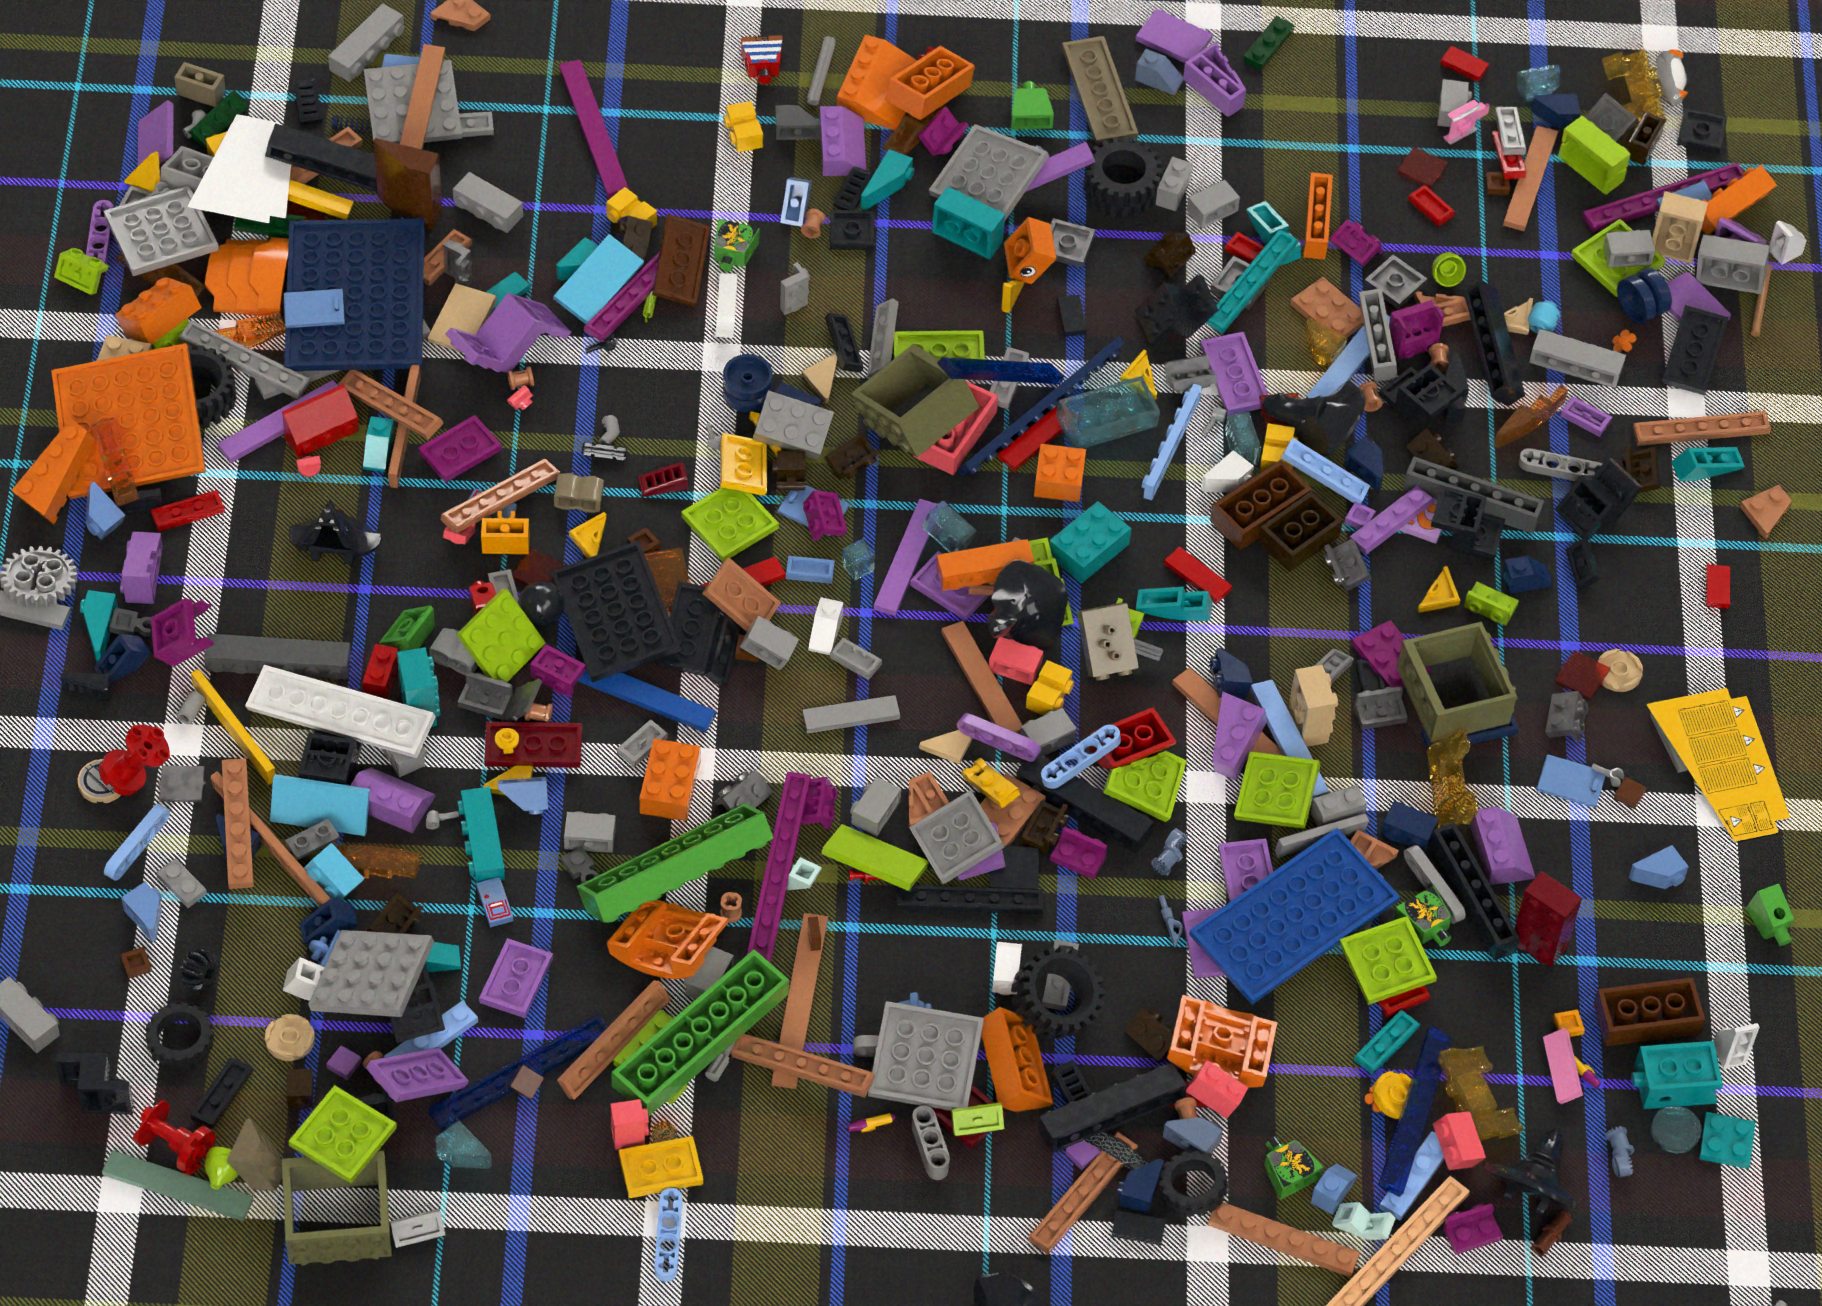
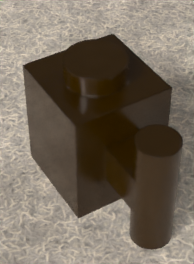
M777 451V460L772 461V474H777V490H805V451Z

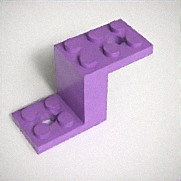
M507 293L476 335L455 328H450L445 335L451 340L450 344L455 349L465 354L464 359L471 365L475 366L478 364L485 369L489 367L498 373L500 371L507 373V371L514 369L540 334L548 333L554 338L558 336L566 339L571 331L544 304Z

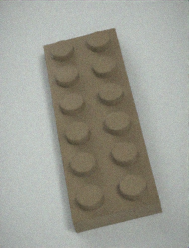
M1100 36L1063 42L1062 50L1095 145H1101V142L1105 140L1111 143L1112 138L1117 137L1119 142L1123 141L1124 137L1130 138V140L1138 139V130L1105 37Z

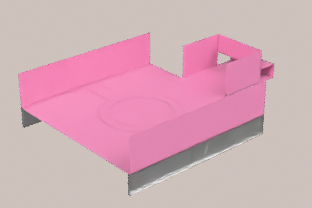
M1473 100L1447 114L1452 119L1449 134L1443 138L1451 145L1477 131L1475 128L1476 120L1488 114L1490 105L1488 103L1484 105L1482 102L1478 104Z

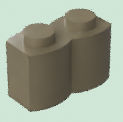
M572 473L558 474L554 506L565 510L578 509L590 513L600 512L604 480L596 476L579 477Z

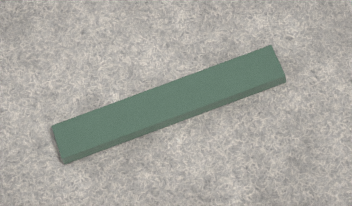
M112 1150L102 1170L103 1176L243 1222L254 1201L251 1195L224 1186L219 1190H215L210 1187L209 1181Z

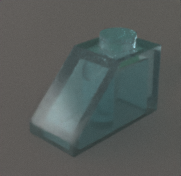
M1557 64L1517 72L1518 93L1526 101H1532L1534 95L1552 94L1560 86V66Z
M460 1121L436 1137V1154L442 1161H447L452 1167L489 1169L492 1167L491 1153Z

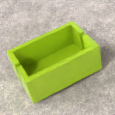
M1583 115L1564 128L1563 143L1560 146L1558 155L1561 160L1605 195L1624 182L1626 167L1628 166L1631 154L1626 148L1620 146Z

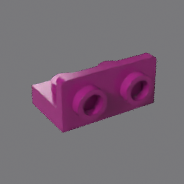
M944 107L938 111L918 134V138L932 156L941 153L945 155L952 150L953 143L964 136V131L969 125L967 122L958 123L948 108Z
M1347 219L1331 236L1330 240L1364 267L1376 253L1382 254L1381 241L1373 234L1370 236L1365 234L1364 227L1358 222L1352 223Z
M813 490L803 502V510L806 514L812 540L818 541L823 534L844 536L848 530L838 494Z
M548 645L542 648L530 664L531 677L534 680L540 679L542 684L552 688L556 693L564 694L568 697L573 695L574 685L586 671L584 663Z
M827 777L811 779L801 825L821 823L825 829H831V823L835 815L834 803L838 793L836 787Z
M1064 827L1061 832V838L1051 854L1050 861L1094 880L1106 859L1107 845L1099 839H1092L1081 834L1078 830Z
M1492 1203L1487 1205L1479 1204L1471 1210L1462 1213L1459 1211L1454 1212L1446 1218L1443 1231L1455 1255L1502 1240L1503 1235L1493 1217L1494 1207Z

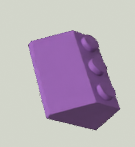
M820 106L822 175L848 176L853 166L866 170L863 118L843 106Z
M372 767L358 772L350 785L370 789L368 815L410 833L414 832L435 798V794Z
M1497 806L1473 810L1470 828L1485 877L1489 884L1496 885L1535 879L1517 816Z

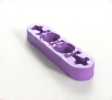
M100 200L93 206L86 255L98 257L102 260V263L107 265L112 231L106 219L101 217V212L113 208V204L108 200ZM101 225L107 227L106 230L101 232L95 230L96 227ZM96 243H102L104 244V247L101 249H95L93 248V245Z
M965 713L957 722L958 729L964 735L1026 761L1033 762L1041 752L1040 746L1034 740L972 714Z

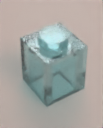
M861 539L843 548L842 565L855 581L874 571L875 554L866 542Z

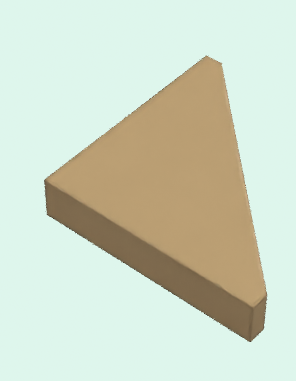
M1529 298V301L1519 307L1515 306L1504 313L1508 332L1528 335L1530 324L1527 319L1532 310L1533 298Z
M836 353L802 371V377L825 403L829 402L838 361Z
M957 730L922 741L919 744V749L960 764L973 738Z

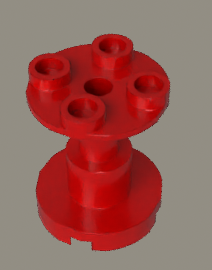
M143 724L132 726L125 737L128 750L116 749L104 756L99 764V775L106 786L110 784L115 788V793L123 796L134 795L144 786L146 781L144 766L159 767L170 758L169 745L164 738L163 730L159 727L152 728Z
M160 1100L153 1108L147 1107L141 1114L140 1120H142V1123L135 1132L133 1141L141 1146H145L157 1135L169 1142V1149L179 1154L177 1168L187 1175H192L202 1166L199 1164L202 1157L206 1158L208 1151L214 1147L216 1135L213 1134L214 1131L206 1126L198 1128L194 1133L184 1127H180L177 1130L166 1123L170 1112L169 1103Z

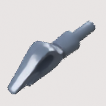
M1161 895L1159 896L1162 907L1161 914L1166 922L1175 948L1183 932V926L1180 921L1174 920L1172 910L1168 907L1165 896ZM1174 927L1179 929L1178 934L1174 932Z

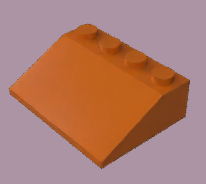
M865 34L837 95L836 106L845 107L862 117L864 122L898 131L906 112L886 101L890 78L917 60L888 41Z

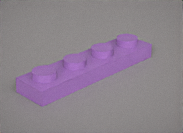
M1415 486L1352 534L1350 539L1353 538L1358 549L1367 555L1431 506L1433 498L1420 487Z

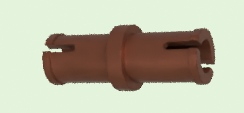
M1560 1210L1552 1222L1544 1226L1542 1234L1532 1245V1250L1537 1255L1545 1256L1555 1242H1559L1562 1238V1232L1572 1222L1571 1215L1566 1211Z

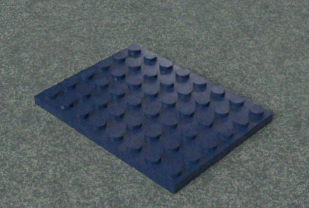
M424 219L289 221L287 293L343 289L345 324L286 328L285 368L293 371L410 369L412 365H420V369H422Z

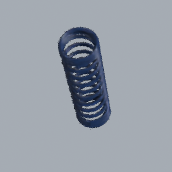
M333 116L332 130L337 129L339 131L340 128L343 130V117H341L338 129L339 117ZM348 117L346 118L345 128L348 127ZM353 118L351 119L350 129L352 128V130H353L354 132H355L356 129H357V132H358V133H360L361 131H362L364 134H365L366 132H368V134H371V133H372V128H371V131H370V133H369V120H367V127H366V130H365V132H364V129H363L364 119H362V125H361L360 131L358 130V121H359V119L357 118V123H356L355 130H353Z

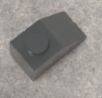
M798 105L776 106V140L820 139V121Z

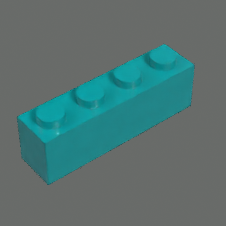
M490 787L462 790V800L457 801L459 815L464 814L465 819L461 821L462 834L468 836V841H464L466 856L471 855L472 861H468L470 876H475L476 883L500 877L501 881H504V863Z

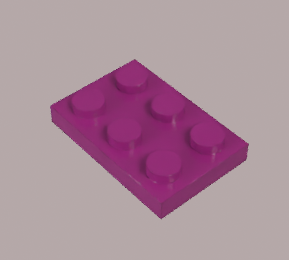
M474 415L420 446L418 450L423 459L446 483L501 451L502 444Z
M1391 620L1352 639L1351 645L1363 660L1367 659L1370 662L1369 666L1377 675L1378 673L1384 680L1385 687L1405 688L1396 666L1402 641L1406 639ZM1427 666L1425 669L1428 675H1430L1431 669Z

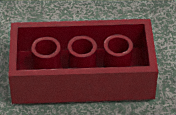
M1541 871L1524 891L1515 925V930L1520 937L1518 948L1533 955L1540 963L1552 967L1568 949L1582 897Z

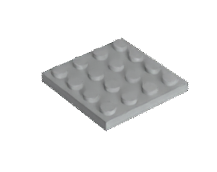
M445 60L442 64L424 143L462 139L451 60ZM419 63L364 69L373 142L375 138L400 144Z
M975 124L932 184L929 193L931 196L939 198L948 186L966 196L979 200L989 207L1000 210L1005 214L1006 220L1048 160L1049 154L1045 150Z
M189 185L104 210L105 219L132 276L219 250L218 243L202 211L188 207L194 195Z
M341 930L308 1003L310 1010L402 1017L434 944L432 936Z
M886 1001L872 1070L875 1079L868 1091V1096L921 1106L926 1105L950 1111L951 1109L968 1107L984 1018Z

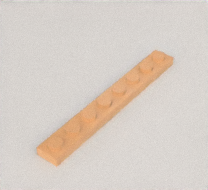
M1449 1176L1326 1306H1364L1469 1196L1470 1191L1453 1177Z

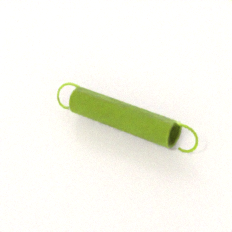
M652 292L646 298L643 311L646 323V318L653 316L657 296L652 295Z

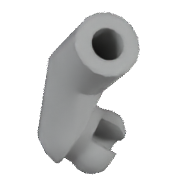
M195 110L192 113V124L183 129L187 139L192 137L188 132L206 116L203 110Z
M613 415L604 416L602 419V424H605L606 433L599 439L601 444L610 445L620 434L618 419Z

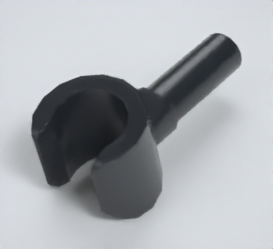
M611 333L603 342L587 347L585 351L590 353L603 348L607 351H612L616 347L617 340L612 341L614 334Z

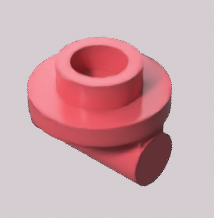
M523 385L507 401L515 410L521 408L523 411L533 402L530 399L533 394L527 386Z
M319 455L307 456L296 460L298 472L305 477L315 476L321 469Z

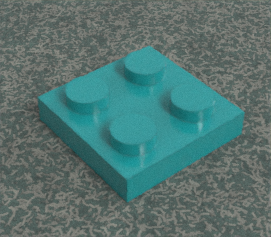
M1706 1112L1699 1159L1749 1169L1756 1121Z

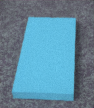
M609 234L559 289L553 299L583 323L587 324L641 268L644 261Z
M275 774L272 786L270 822L310 828L329 819L337 832L365 836L367 833L370 789Z

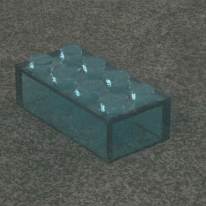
M1143 376L1059 400L1056 417L1071 447L1080 449L1157 427L1160 410Z

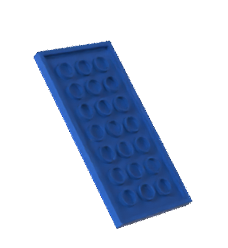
M1336 828L1189 931V935L1248 1002L1253 1005L1338 945L1340 939L1352 935L1396 904L1400 896L1342 832Z

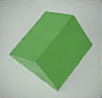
M430 605L404 610L378 644L398 648V652L420 648L435 628L433 607Z

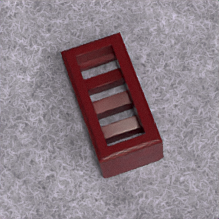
M683 462L638 476L642 497L688 490V479ZM656 480H660L661 484L657 485ZM651 481L652 487L648 488L647 482Z

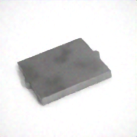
M540 679L527 682L525 685L515 689L503 720H501L502 722L516 721L518 718L529 713L542 684Z
M162 766L161 780L158 781L160 787L159 802H202L203 788L206 786L204 766Z

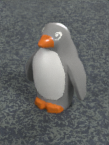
M1677 49L1662 52L1656 58L1657 73L1654 77L1656 87L1660 88L1666 100L1673 105L1680 104L1688 94L1687 91H1683L1687 82V74L1682 64L1683 53Z

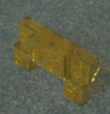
M1645 49L1626 56L1621 51L1602 58L1608 80L1625 76L1632 102L1622 106L1639 120L1634 126L1640 123L1645 112L1663 118L1667 122L1660 96H1663V91L1660 84H1656L1655 81L1658 79L1655 67L1651 68Z
M1457 729L1448 738L1431 744L1427 750L1435 817L1439 818L1437 828L1454 822L1457 827L1460 824H1469L1478 813L1479 805L1475 801V793L1466 791L1462 759L1470 750V740L1467 739L1466 729Z
M1483 1045L1471 1049L1451 1048L1439 1053L1438 1061L1448 1079L1445 1085L1449 1097H1453L1457 1113L1470 1112L1480 1141L1498 1136L1500 1140L1522 1133L1523 1126L1519 1124L1514 1114V1107L1496 1111L1497 1104L1482 1073L1492 1071L1493 1067L1484 1053Z

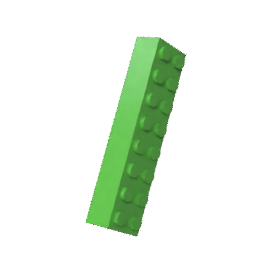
M744 803L578 885L577 889L587 913L604 923L613 922L619 918V915L635 911L640 908L641 904L647 901H655L662 896L661 894L669 890H677L683 886V883L689 880H697L711 869L722 868L725 862L731 859L742 858L746 855L747 851L753 848H762L768 841L774 838L764 812Z
M752 950L612 1072V1087L627 1101L640 1099L642 1109L647 1108L649 1117L789 995V979L756 950Z

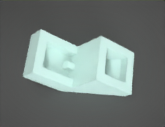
M800 857L797 863L792 865V870L788 877L787 890L810 888L822 867Z
M1360 1202L1343 1203L1339 1205L1332 1225L1335 1228L1366 1240H1380L1388 1238L1396 1218L1390 1212L1370 1214Z

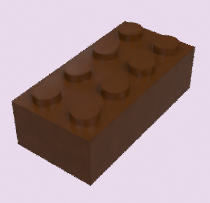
M1281 459L1212 504L1210 522L1239 550H1242L1259 538L1261 526L1307 495L1312 489Z
M1693 977L1598 989L1593 1004L1605 1046L1700 1035L1705 1022Z

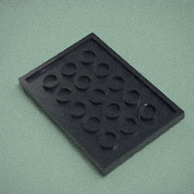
M639 540L551 571L555 585L563 594L564 609L592 683L682 651Z

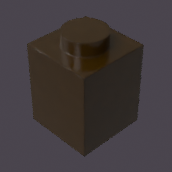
M287 1069L286 1098L288 1108L296 1110L313 1108V1069Z

